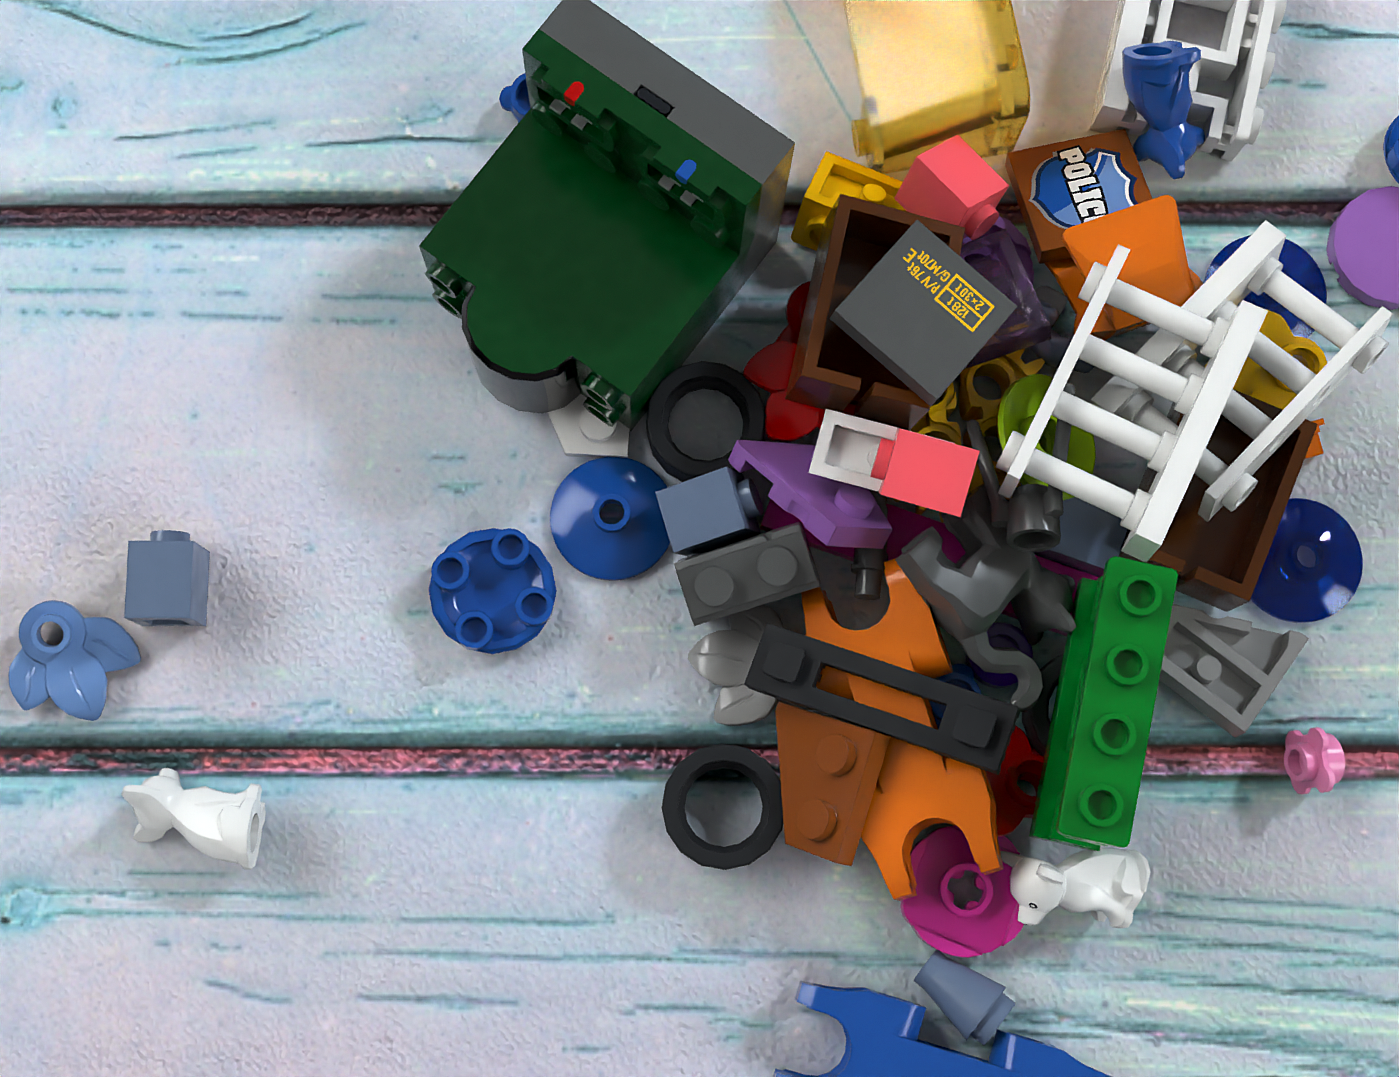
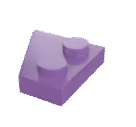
M736 440L728 459L731 466L740 473L749 469H757L773 483L768 497L783 510L799 518L804 527L826 546L883 549L893 528L869 489L808 473L816 445Z

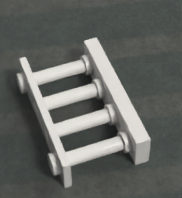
M1266 220L1181 308L1213 322L1217 317L1228 321L1237 309V305L1251 291L1258 296L1265 292L1341 350L1316 375L1260 331L1258 332L1248 357L1294 391L1297 396L1272 420L1232 389L1221 415L1254 441L1230 466L1205 448L1194 474L1210 486L1205 491L1198 514L1207 522L1223 505L1231 512L1234 511L1257 485L1258 480L1252 475L1354 368L1361 374H1364L1379 359L1389 345V342L1384 340L1382 335L1393 313L1382 306L1361 329L1351 324L1281 271L1283 264L1278 259L1286 235ZM1162 328L1135 354L1186 378L1191 373L1202 377L1205 367L1196 361L1198 353L1194 349L1198 346L1197 344ZM1115 375L1098 391L1090 402L1158 435H1162L1165 430L1175 434L1178 429L1174 422L1152 406L1154 398L1150 395L1153 392Z
M1118 244L1108 266L1095 261L1077 298L1088 302L1089 305L1026 436L1012 431L996 464V468L1007 472L998 494L1010 499L1023 473L1121 518L1120 526L1130 530L1121 551L1143 562H1147L1163 543L1268 311L1242 300L1228 321L1217 317L1214 322L1117 279L1131 250ZM1107 303L1202 346L1200 353L1210 357L1202 377L1193 373L1188 378L1183 377L1091 335L1090 333L1104 304ZM1077 360H1083L1175 402L1174 410L1184 414L1176 433L1173 434L1165 430L1162 435H1158L1063 391ZM1052 415L1149 460L1147 467L1157 471V474L1148 493L1137 489L1135 494L1036 449L1035 447L1050 416Z

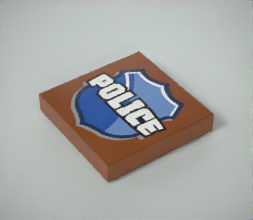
M1125 129L1008 152L1006 156L1005 167L1039 264L1071 258L1062 241V234L1069 227L1152 199Z

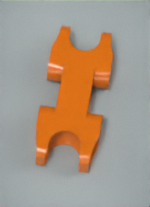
M895 559L884 562V574L890 595L887 613L879 623L868 629L854 631L841 627L832 602L828 599L826 591L822 590L820 586L801 592L806 636L931 678H937L953 672L940 626L935 623L930 608ZM825 666V669L822 668L821 680L816 685L818 689L938 730L929 700L829 666ZM890 737L861 839L880 868L893 899L900 901L917 896V883L911 863V849L914 840L920 832L933 824L948 823L959 827L969 843L975 863L978 864L981 873H984V875L1004 870L996 825L997 805L986 771Z

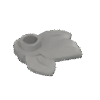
M765 604L731 614V630H719L704 636L688 654L689 662L701 676L715 685L722 686L714 710V720L719 724L741 726L756 723L770 715L779 700L751 690L744 685L766 624L769 623L784 628L778 613Z

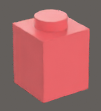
M956 135L916 157L894 199L909 213L964 227L963 239L968 236L971 240H976L984 235L997 221L999 212L995 208L1009 185L959 135Z
M897 428L894 441L881 438L870 477L882 480L879 489L880 495L961 517L980 451Z

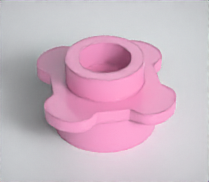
M1320 727L1310 728L1306 735H1303L1299 730L1287 733L1285 738L1284 765L1287 774L1291 778L1294 790L1298 794H1308L1311 788L1316 787L1321 793L1330 792L1334 784H1337L1342 779L1345 771V756L1339 741L1332 734L1325 733Z

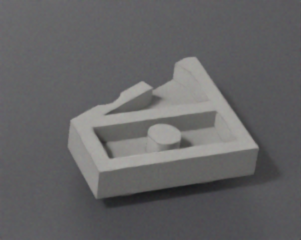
M1173 604L1159 680L1236 738L1246 733L1309 638L1300 632L1291 630L1280 634L1252 627L1251 621L1229 616L1213 618L1202 610Z

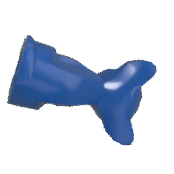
M1163 41L1161 43H1146L1126 47L1122 51V74L1126 92L1135 110L1150 125L1149 130L1138 136L1133 144L1138 162L1150 159L1163 166L1173 179L1183 178L1185 162L1193 156L1196 147L1202 145L1205 141L1204 130L1201 127L1186 122L1193 102L1189 85V72L1193 64L1201 59V50L1197 47L1182 48V42Z

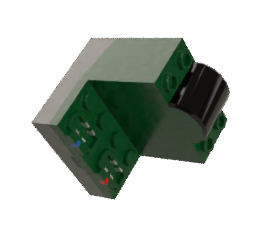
M562 0L522 48L530 110L425 237L419 248L427 268L425 275L435 290L432 294L433 298L449 313L462 319V331L480 382L499 402L518 411L543 414L566 407L582 394L586 397L583 406L591 414L608 426L613 427L619 421L632 431L648 410L649 399L661 380L683 365L776 244L795 142L590 0Z

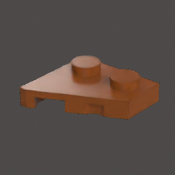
M778 702L775 713L785 844L834 863L852 866L891 736Z

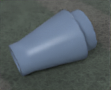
M936 950L913 980L927 992L966 1041L971 1035L983 1046L1016 1004L1003 993L1006 989L1005 986L946 957L939 950Z

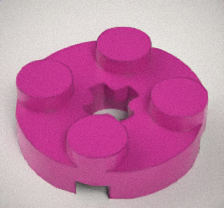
M954 825L934 829L912 847L911 863L917 883V896L900 900V908L906 922L910 924L923 942L940 952L969 958L992 952L999 946H1004L1018 935L1024 924L1017 921L1019 904L1010 893L1011 866L1002 861L1004 870L987 875L981 873L978 864L974 861L969 843L963 831ZM1005 836L998 837L1000 851L1020 855L1009 839ZM966 870L975 874L974 886L982 890V896L979 902L967 901L963 909H960L953 904L954 894L947 890L950 878L961 879Z

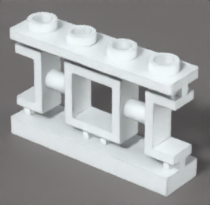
M1118 0L1089 130L1106 133L1116 131L1117 127L1120 126L1128 128L1127 134L1140 136L1147 122L1135 110L1132 103L1129 102L1122 74V51L1126 47L1142 44L1143 37L1148 38L1147 43H1161L1163 41L1182 42V48L1197 47L1201 50V59L1193 64L1189 72V85L1193 102L1187 119L1204 122L1205 141L1199 146V151L1211 153L1213 149L1221 150L1220 159L1233 161L1245 144L1253 145L1258 137L1264 116V109L1256 107L1259 88L1264 89L1267 86L1275 63V52L1267 51L1270 34L1277 33L1284 17L1287 0H1252L1250 13L1247 12L1250 0ZM1174 1L1227 13L1220 50L1166 38ZM1237 59H1240L1227 124L1225 125L1224 121L1229 99L1196 92L1199 75L1226 81L1236 67Z

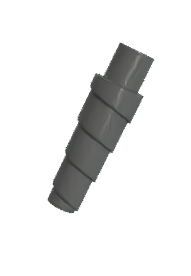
M869 489L887 519V496L880 495L878 491ZM887 541L883 549L854 548L851 572L856 574L855 598L862 600L880 599L882 576H885L884 562L888 561Z

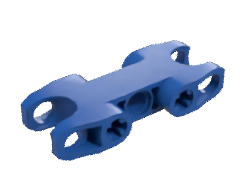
M804 981L799 983L795 1000L798 1003L804 1004L809 1009L828 1014L839 1021L846 1037L845 1053L836 1067L830 1072L818 1076L805 1075L788 1069H775L773 1077H1112L1086 1066L1064 1050L1058 1049L1053 1045L1000 1029L996 1030L989 1061L918 1039L926 1007L864 987H833Z

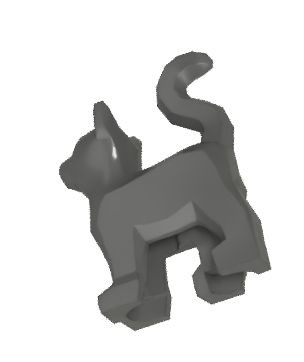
M982 484L967 493L961 517L943 512L940 514L946 529L956 537L966 552L956 563L949 560L943 553V538L933 526L919 533L901 549L902 554L895 561L917 592L928 601L935 623L959 641L967 656L985 672L1013 673L1016 675L1018 689L1012 695L1009 704L1018 706L1021 712H1026L1038 702L1042 692L1041 671L1032 658L1014 647H991L987 630L996 621L1009 602H1011L1021 629L1031 646L1039 643L1044 631L1052 628L1066 633L1072 632L1077 627L1070 615L1073 610L1072 594L1076 589L1074 579L1069 575L1057 574L1042 567L1034 552L1015 550L1007 544L1006 528L991 525V504L985 485Z

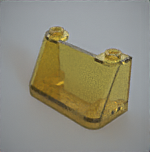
M843 0L863 98L861 119L852 120L851 123L852 140L856 156H866L868 168L883 174L910 170L918 155L956 135H959L981 158L1013 152L1029 116L1030 86L1011 0Z

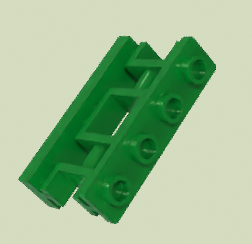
M1113 556L1106 561L1104 574L1098 578V581L1082 577L1077 582L1071 613L1077 627L1067 634L1029 837L1090 851H1100V846L1109 845L1124 848L1129 845L1178 578L1176 570Z

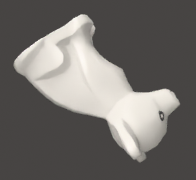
M163 768L158 776L145 779L141 785L124 786L121 795L133 806L134 813L139 822L133 837L136 841H156L162 838L167 830L174 827L193 847L205 855L225 862L240 864L245 870H250L255 866L266 815L265 803L260 802L262 788L259 784L251 783L246 790L236 794L218 791L207 786L183 789L179 773L173 769Z
M1100 848V851L1082 850L1070 855L1057 865L1037 858H1028L1011 852L1001 851L1002 861L1012 867L1010 893L1019 904L1017 921L1028 926L1039 924L1049 911L1059 905L1072 913L1091 910V915L1097 921L1104 922L1108 917L1111 927L1128 928L1133 921V911L1147 890L1151 873L1148 860L1141 852L1136 850Z

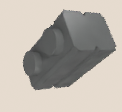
M801 521L714 548L709 552L704 551L688 556L674 563L694 626L820 586L819 574Z

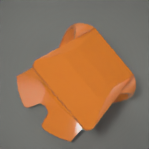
M1162 195L1069 227L1063 232L1062 241L1071 258L1044 263L1056 278L1076 314L1074 334L1089 305L1088 302L1077 298L1095 261L1108 266L1118 244L1131 249L1117 277L1121 281L1179 307L1203 285L1198 275L1188 267L1176 200L1170 195ZM1105 303L1090 334L1105 341L1151 323Z

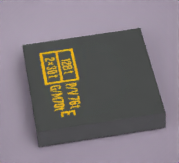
M916 220L837 307L829 319L931 407L1018 306L919 220Z

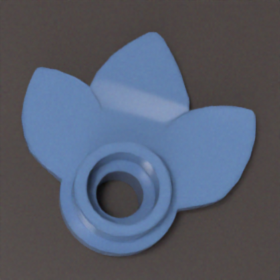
M58 600L45 601L32 607L21 620L19 640L22 649L9 667V687L23 710L33 709L51 697L56 706L68 715L94 721L101 716L106 702L108 681L106 672L132 667L141 661V655L138 646L130 634L113 619L107 617L84 618L79 610L69 603ZM45 622H55L61 626L64 635L60 644L51 645L43 640L41 628Z

